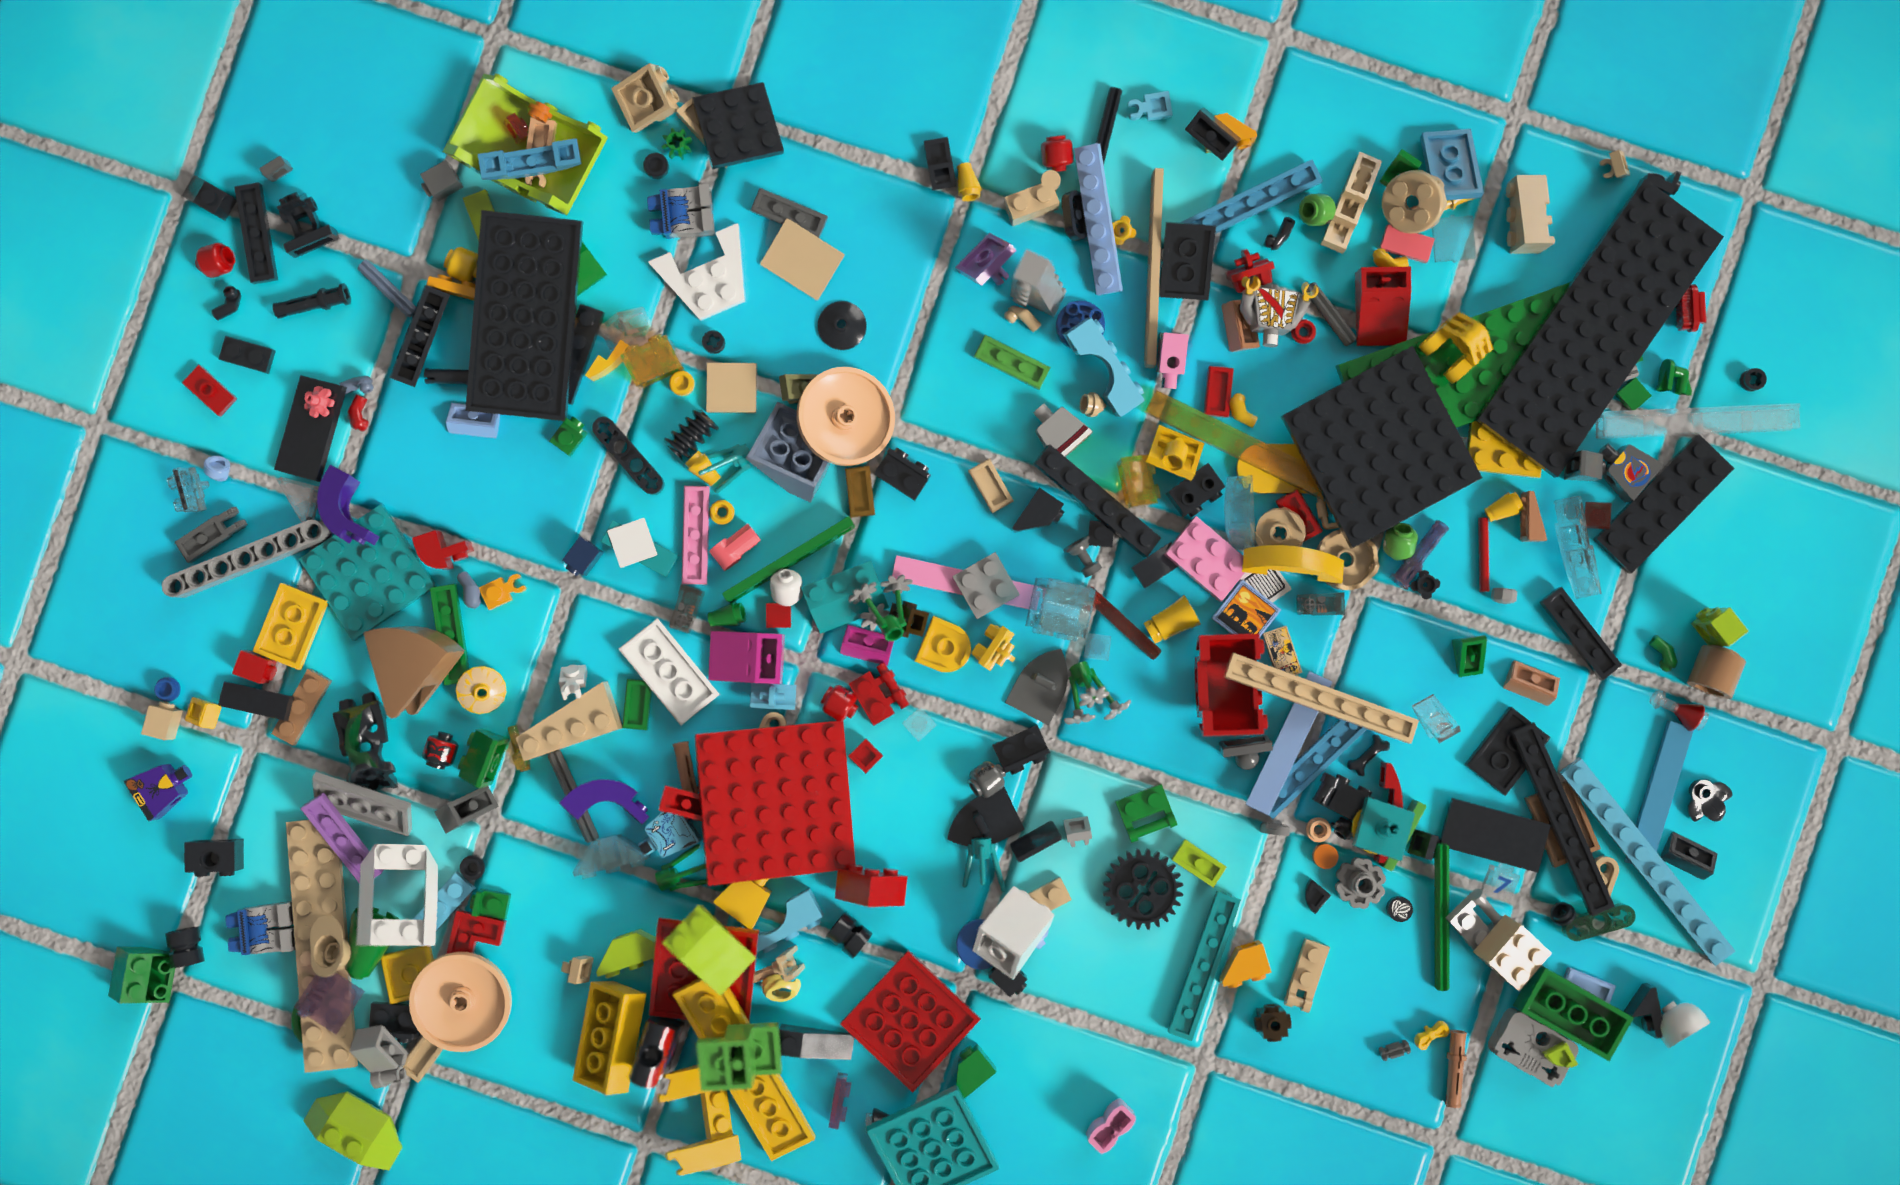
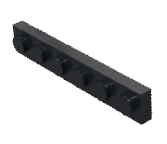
M1047 445L1033 463L1044 475L1143 557H1148L1160 541L1161 537L1052 445Z

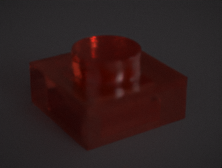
M516 113L507 116L504 124L516 144L525 141L528 136L527 131L529 130L526 122L522 117L518 118Z
M1586 502L1584 528L1610 529L1612 503Z

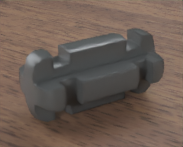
M1402 1040V1043L1398 1041L1385 1045L1386 1048H1379L1383 1061H1387V1058L1394 1059L1404 1056V1053L1410 1054L1411 1052L1409 1043L1406 1040Z

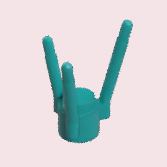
M737 444L728 449L706 454L709 459L727 454L730 457L698 472L700 476L731 462L734 463L735 467L741 466L715 489V493L722 491L744 471L751 468L750 462L746 459L750 452L747 445L740 446Z
M972 838V844H968V857L962 884L964 888L968 884L973 855H975V859H979L980 884L985 885V859H989V854H991L1000 889L1002 892L1006 891L996 855L995 843H991V838Z

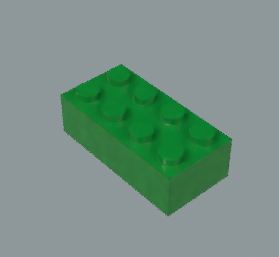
M1542 965L1523 986L1513 1004L1522 1013L1607 1061L1611 1060L1634 1017Z

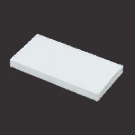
M658 618L619 648L620 652L681 726L720 695Z

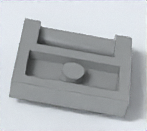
M1481 889L1472 891L1446 917L1472 950L1477 948L1503 917L1486 900V894ZM1476 905H1479L1492 921L1488 926L1485 925L1473 910Z

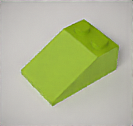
M698 905L663 942L681 962L720 996L756 959L703 905Z

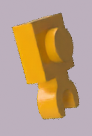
M520 574L510 576L506 583L500 577L479 587L488 610H493L512 601L513 598L510 593H522L527 589L526 586L516 588L514 585L515 580L521 578Z

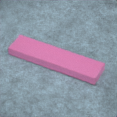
M684 486L682 584L707 585L709 486Z

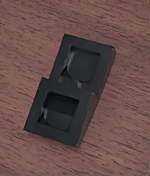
M948 137L924 141L932 190L955 187L956 180Z
M1172 542L1131 567L1143 588L1148 587L1178 567L1164 555L1172 545Z

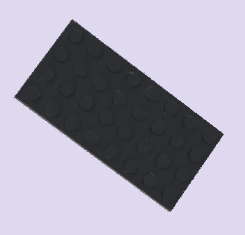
M481 210L465 411L566 421L583 221Z

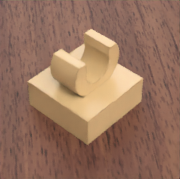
M1621 150L1609 153L1611 159H1604L1600 162L1601 166L1610 164L1612 167L1609 173L1603 175L1604 178L1609 179L1616 175V177L1621 179L1630 176L1624 152Z
M586 955L572 957V960L569 962L563 961L561 972L569 974V983L581 984L589 982L594 958Z

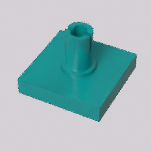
M1365 797L1352 846L1402 861L1415 813L1370 797Z

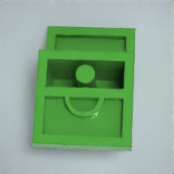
M778 1022L728 1025L724 1038H703L697 1041L701 1091L752 1089L756 1075L782 1073Z

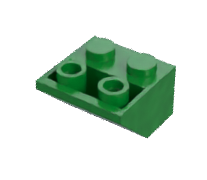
M117 947L108 996L118 1003H169L175 968L170 966V951L146 947Z

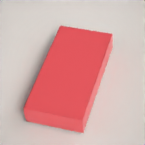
M1387 225L1380 248L1386 252L1402 257L1406 256L1409 259L1426 264L1429 260L1435 238L1418 233L1408 234L1400 232L1391 225Z

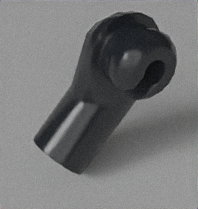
M1285 217L1276 237L1271 234L1267 235L1264 246L1271 248L1273 251L1278 250L1289 238L1295 221L1290 217Z
M228 286L224 289V304L211 310L217 321L238 310L241 293L234 286Z

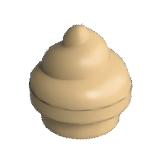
M1090 392L1089 394H1084L1080 400V411L1087 417H1095L1106 408V404L1097 393Z

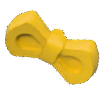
M1437 1021L1432 1028L1426 1025L1424 1027L1425 1032L1416 1034L1414 1043L1419 1049L1426 1050L1430 1042L1435 1038L1447 1037L1449 1035V1026L1444 1021Z

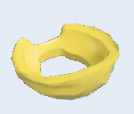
M775 974L764 978L760 985L764 995L769 1000L784 1002L798 994L801 982L799 979H795L793 982H785L780 974ZM787 988L790 989L791 992L779 991L777 989Z

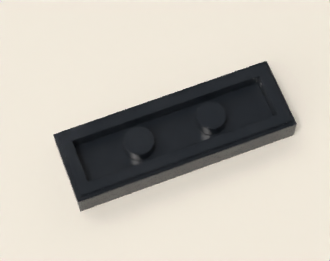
M224 682L218 706L288 721L294 697Z

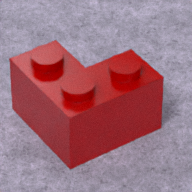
M850 864L848 869H838L835 899L866 907L905 906L908 876L898 874L897 869L883 868V872H880L878 869L871 868L863 870L861 865Z

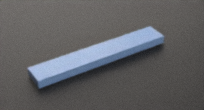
M1310 671L1306 677L1307 680L1329 688L1332 685V681ZM1296 703L1293 704L1273 746V751L1270 752L1246 802L1247 806L1269 816L1319 711Z

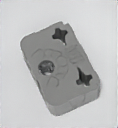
M1509 1008L1504 1012L1488 1042L1490 1051L1498 1057L1510 1062L1551 1087L1562 1083L1569 1068L1551 1063L1544 1057L1542 1052L1562 1041L1567 1042L1575 1058L1579 1051L1577 1044L1515 1008ZM1538 1033L1542 1035L1541 1039L1536 1038ZM1502 1044H1509L1512 1050L1503 1048ZM1543 1066L1545 1068H1549L1552 1070L1550 1073L1545 1072V1070L1541 1067Z

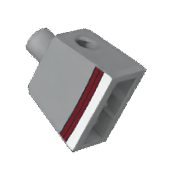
M1044 403L1034 411L1035 416L1042 422L1035 432L1043 446L1046 447L1050 444L1065 457L1093 433L1089 427L1064 407H1061L1053 414Z

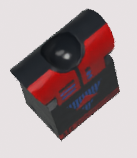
M649 1017L628 1078L630 1082L642 1088H653L658 1085L659 1079H662L663 1075L670 1070L685 1022L666 1017Z

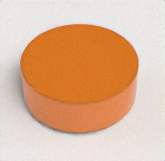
M1323 843L1314 848L1312 859L1318 867L1330 869L1338 862V852L1333 846Z

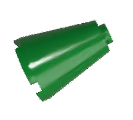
M357 907L351 915L348 941L351 947V956L345 969L350 977L362 980L371 975L390 945H356L358 927ZM373 907L372 919L400 920L389 912L386 913V916L378 914L379 909Z

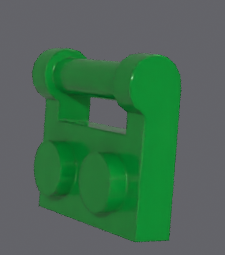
M1161 783L1115 801L1131 843L1138 841L1139 837L1170 826L1172 828L1177 826V821ZM1162 810L1164 811L1166 817L1134 829L1133 821Z

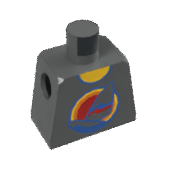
M1607 443L1598 452L1603 454V459L1607 462L1605 474L1602 477L1624 502L1634 501L1664 466L1658 460L1630 444L1620 447L1617 451Z

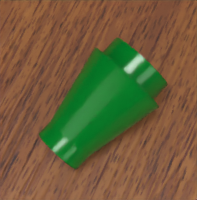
M736 602L708 612L707 615L711 627L740 626L741 623L746 621L743 604H737Z

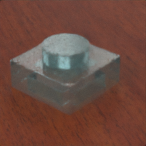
M1086 633L1083 658L1109 661L1111 636Z

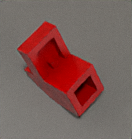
M438 530L412 538L420 560L427 566L436 569H454L451 559L454 562L468 558L467 554L474 551L472 543L469 541L446 546L442 531Z

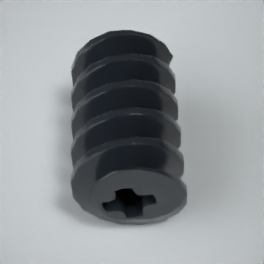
M693 410L692 413L695 419L686 416L687 426L679 423L680 433L671 431L673 440L664 438L666 445L682 461V455L688 458L691 457L689 448L694 451L698 450L696 441L701 444L705 443L703 434L708 437L712 436L710 427L715 430L719 429L703 411L700 413Z

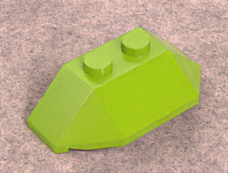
M349 1091L317 1098L303 1120L316 1140L359 1165L389 1171L403 1148L391 1116Z

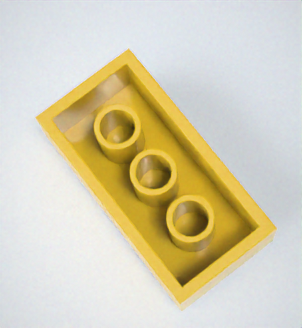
M592 981L590 983L572 1081L604 1095L628 1093L630 1085L628 1077L635 1057L646 993L615 981Z

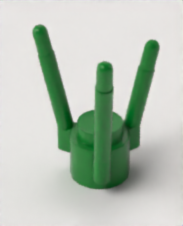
M696 844L670 863L662 865V870L655 873L656 882L661 891L667 889L674 891L680 888L707 884L706 879L679 883L680 878L705 869V864L679 873L676 868L672 869V867L701 847L700 844Z

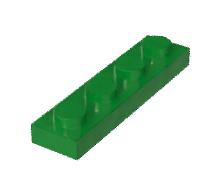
M457 584L430 588L436 631L450 637L465 650L445 677L444 685L457 684L462 674L469 670Z

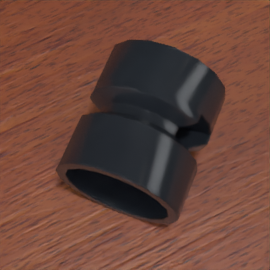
M845 911L830 929L826 938L836 946L842 945V951L853 959L869 940L872 932L863 925L857 926L856 919Z
M199 926L165 933L167 947L172 949V952L169 953L171 968L189 966L205 961L203 948L197 944L201 940Z

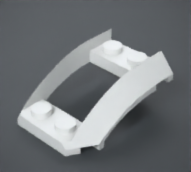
M374 844L360 864L356 945L435 946L438 865L426 845ZM374 869L425 870L423 920L372 919Z

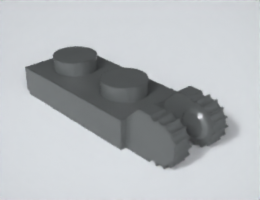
M237 507L230 508L218 516L215 515L175 541L176 546L187 563L196 561L248 525L245 520H239L228 528L225 526V521L230 520L239 513Z

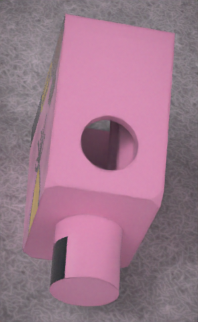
M1159 332L1156 372L1163 373L1162 388L1176 389L1177 374L1184 375L1188 334ZM1170 357L1175 359L1173 367H1168L1167 360Z

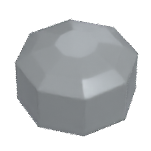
M1493 588L1491 599L1500 604H1511L1517 600V591L1514 589Z

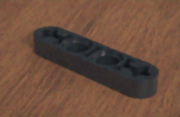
M607 417L596 419L592 426L595 436L642 490L650 495L661 493L665 485L662 476L620 428ZM601 423H604L605 425L609 423L610 426L608 427V430L613 435H615L616 432H618L619 435L614 436L609 441V443H607L606 440H609L610 437L604 432L599 433V431L601 430V427L599 425ZM618 440H624L627 443V449L624 453L618 454L614 450V444ZM639 458L642 460L643 468L641 471L633 472L631 470L630 463L633 459ZM650 469L651 472L647 473V475L653 480L658 479L656 482L657 489H648L649 482L644 477L641 480L638 477L644 475Z

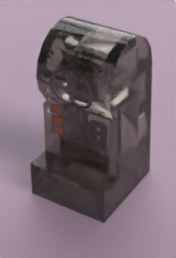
M681 584L669 627L689 634L697 618L705 591Z
M1344 592L1296 595L1297 615H1345Z

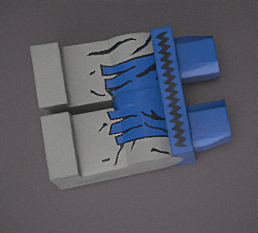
M708 183L689 188L659 190L660 194L647 197L649 212L662 211V219L649 220L652 235H665L666 239L715 236L711 189Z
M292 901L245 907L225 917L227 928L239 927V936L228 939L229 952H241V955L269 952H292L295 950L294 926H290L293 924Z

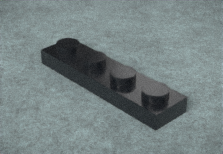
M257 182L235 186L250 282L252 284L277 281L278 276L262 184Z
M582 304L579 305L575 317L568 404L573 405L605 315L602 311Z
M1558 587L1540 601V604L1599 680H1604L1622 666L1562 587Z

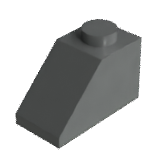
M1587 450L1575 452L1565 466L1564 480H1601L1606 470L1603 454Z
M489 786L444 805L436 810L435 814L446 834L499 806Z

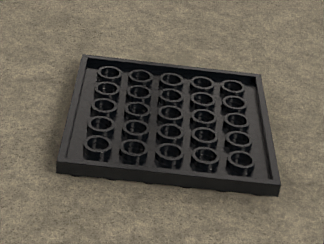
M1413 346L1280 416L1350 549L1482 478Z

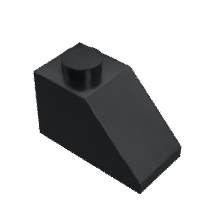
M193 175L182 194L184 198L226 221L237 202L229 194Z
M1039 487L1011 530L1017 533L1048 527L1052 521L1057 524L1064 514V511L1061 510L1064 504Z

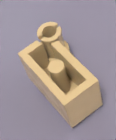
M1047 170L1041 177V184L1004 198V206L1012 227L1058 210L1060 202L1056 190L1060 186L1061 178L1056 171Z

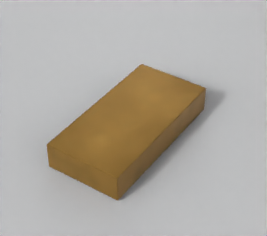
M870 466L846 468L850 517L875 515Z

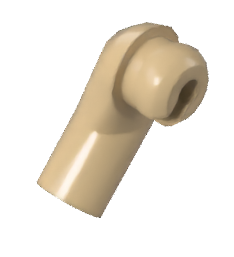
M1011 306L1004 314V317L1010 323H1014L1017 319L1023 321L1031 332L1036 331L1041 326V323L1028 309Z

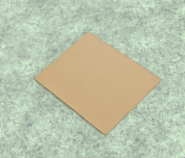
M787 218L760 264L815 300H818L842 261L844 254Z

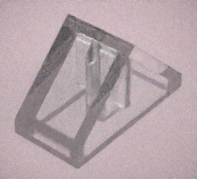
M644 307L618 312L599 327L609 350L614 349L620 340L627 343L654 330Z
M283 477L276 479L300 521L314 520L318 508L317 495L319 487Z

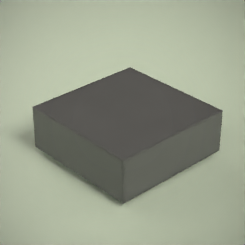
M282 156L259 168L263 176L272 182L293 170L290 163Z

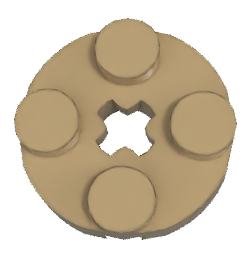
M1287 507L1274 508L1264 513L1257 523L1255 532L1258 546L1287 545L1301 547L1306 537L1303 520L1297 513ZM1275 527L1285 528L1286 537L1283 539L1281 536L1275 537Z

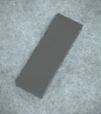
M762 188L759 189L750 210L752 213L781 225L788 218L820 238L828 220L827 215Z

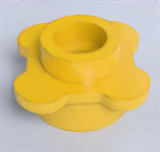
M1122 216L1120 220L1112 223L1115 243L1117 245H1123L1125 240L1136 236V229L1132 228L1128 216Z

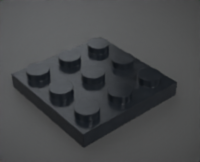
M764 82L692 97V103L712 170L783 154L784 148Z

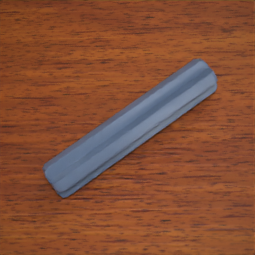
M362 261L358 266V270L402 313L409 318L412 317L416 306L369 261Z

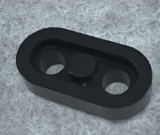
M1073 190L1063 195L1061 206L1063 209L1065 233L1071 240L1078 241L1087 237V229L1081 193Z

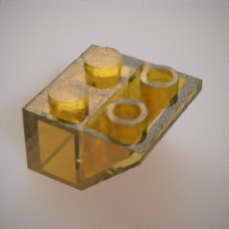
M658 334L648 339V343L642 346L638 344L632 345L625 349L626 353L620 355L639 389L672 376L677 371L685 370L674 343L667 335L662 336Z

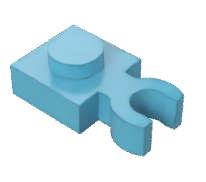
M1169 91L1145 94L1143 97L1144 102L1133 99L1127 104L1128 107H1136L1138 109L1137 113L1130 114L1129 118L1133 121L1140 119L1142 115L1147 116V121L1172 118L1173 115Z

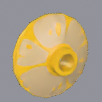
M486 666L472 667L465 671L458 679L456 686L457 699L461 706L469 712L476 714L490 713L497 709L504 701L506 695L505 681L501 674L493 668ZM485 689L487 692L484 696H479L477 691Z

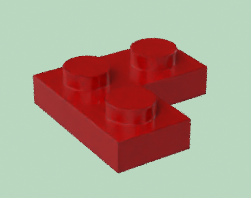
M457 910L446 954L453 952L474 953L477 941L500 946L507 920L481 915L474 917L472 912Z

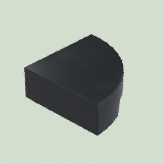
M1310 878L1305 888V900L1309 909L1316 914L1331 895Z

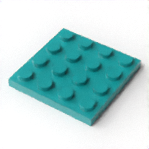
M382 504L355 521L356 524L379 536L375 546L367 541L362 545L353 539L349 544L338 536L333 535L299 558L352 641H356L364 635V632L374 629L428 593L430 588L437 587L423 563Z
M957 1085L866 1126V1132L895 1185H966L999 1170L998 1162Z

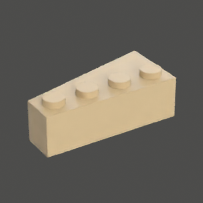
M608 681L601 682L581 695L580 698L573 700L517 736L516 740L523 761L531 760L622 729V722Z

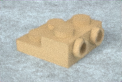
M649 63L611 88L632 132L638 133L655 121L661 122L679 109L677 105L680 101L679 96L674 89L669 88L666 82L669 80V76L663 67Z

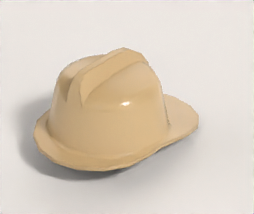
M328 915L319 917L313 923L310 931L311 967L318 976L328 977L337 970L344 969L351 956V947L348 941L343 938L342 927L336 918Z

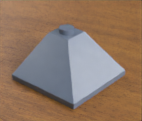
M779 402L774 407L746 458L788 493L810 503L830 465L829 462L815 455L805 444L797 425V410Z

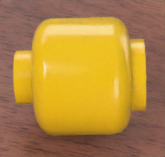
M457 247L455 250L450 249L444 261L447 274L459 281L471 282L473 278H476L478 254L463 247Z

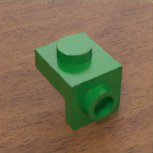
M1401 149L1386 169L1380 183L1387 187L1388 183L1397 175L1411 170H1418L1422 162Z

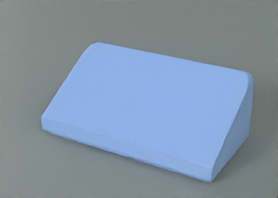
M451 403L446 419L449 433L487 438L497 437L500 414L465 411L466 404Z

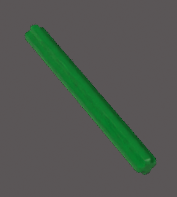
M1437 843L1434 851L1435 989L1438 991H1448L1450 989L1449 921L1446 919L1449 915V845L1445 843Z

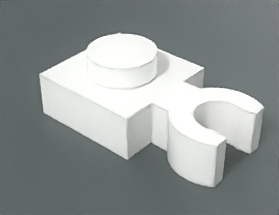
M586 664L561 667L559 685L563 700H567V696L571 693H575L576 699L581 697L580 688L586 687L588 673Z

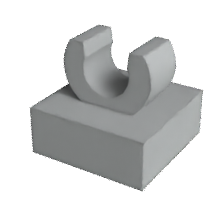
M1088 816L1063 820L1067 842H1070L1072 847H1075V841L1084 840L1085 845L1089 844V839H1092Z

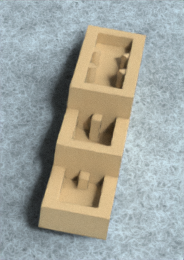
M1359 152L1336 204L1334 218L1328 224L1321 245L1342 254L1345 252L1372 190L1382 163L1381 160Z

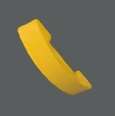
M1287 545L1256 546L1244 549L1242 572L1267 575L1268 570L1311 574L1317 575V581L1342 584L1344 560L1322 551Z

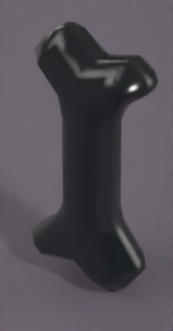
M1372 735L1373 742L1371 747L1358 759L1349 760L1347 763L1348 769L1356 770L1358 776H1365L1364 769L1366 764L1379 752L1390 749L1388 741H1382L1379 735Z

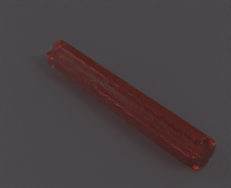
M1090 586L1083 593V597L1149 658L1154 660L1160 655L1161 649L1094 587Z

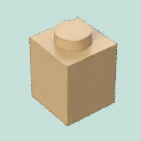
M160 701L159 705H149L141 734L162 740L175 739L183 711L175 709V704Z

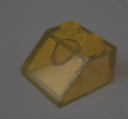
M1148 455L1123 457L1117 462L1125 506L1128 510L1156 505L1158 503L1157 499L1161 498L1159 486L1154 484L1152 477L1153 474H1156L1155 466L1146 462Z

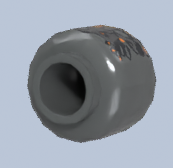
M990 761L983 762L969 774L968 784L973 793L978 797L989 798L1000 791L1005 785L1003 777L1006 774L999 764L995 765Z

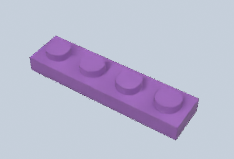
M323 792L304 804L301 810L360 884V864L369 853V850ZM374 869V878L382 874L384 870Z

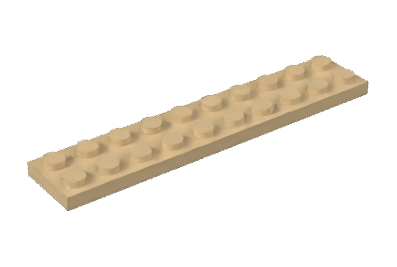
M310 820L286 822L305 1073L358 1066V1060L349 1051L355 1035L352 981L345 969L346 965L344 969L337 970L328 977L318 976L311 967L310 931L313 923L319 917L328 915L336 918L342 927L343 938L348 941L342 861Z

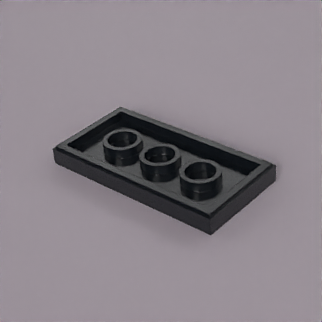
M300 375L274 470L321 482L347 387ZM316 386L330 389L331 395L328 398L335 401L333 407H327L329 415L326 417L319 413L317 418H313L304 407L306 403L305 393L307 391L313 392Z
M1451 798L1440 843L1449 845V849L1538 873L1551 825Z

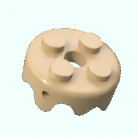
M1411 170L1397 175L1388 183L1382 197V210L1388 223L1398 231L1408 234L1420 233L1437 225L1447 206L1444 183L1440 178L1430 175L1423 170ZM1410 195L1416 196L1419 200V205L1416 209H1410L1407 205V199Z
M1339 529L1326 535L1316 548L1318 551L1334 555L1338 558L1342 553H1348L1352 558L1351 564L1348 567H1343L1342 584L1325 582L1334 589L1354 590L1361 588L1379 570L1377 546L1370 539L1350 549Z

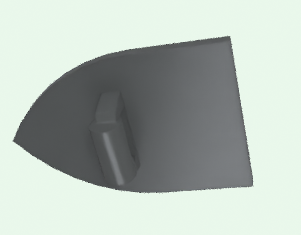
M1052 650L1032 660L1022 670L1005 703L1049 726L1067 687L1068 670L1062 650Z

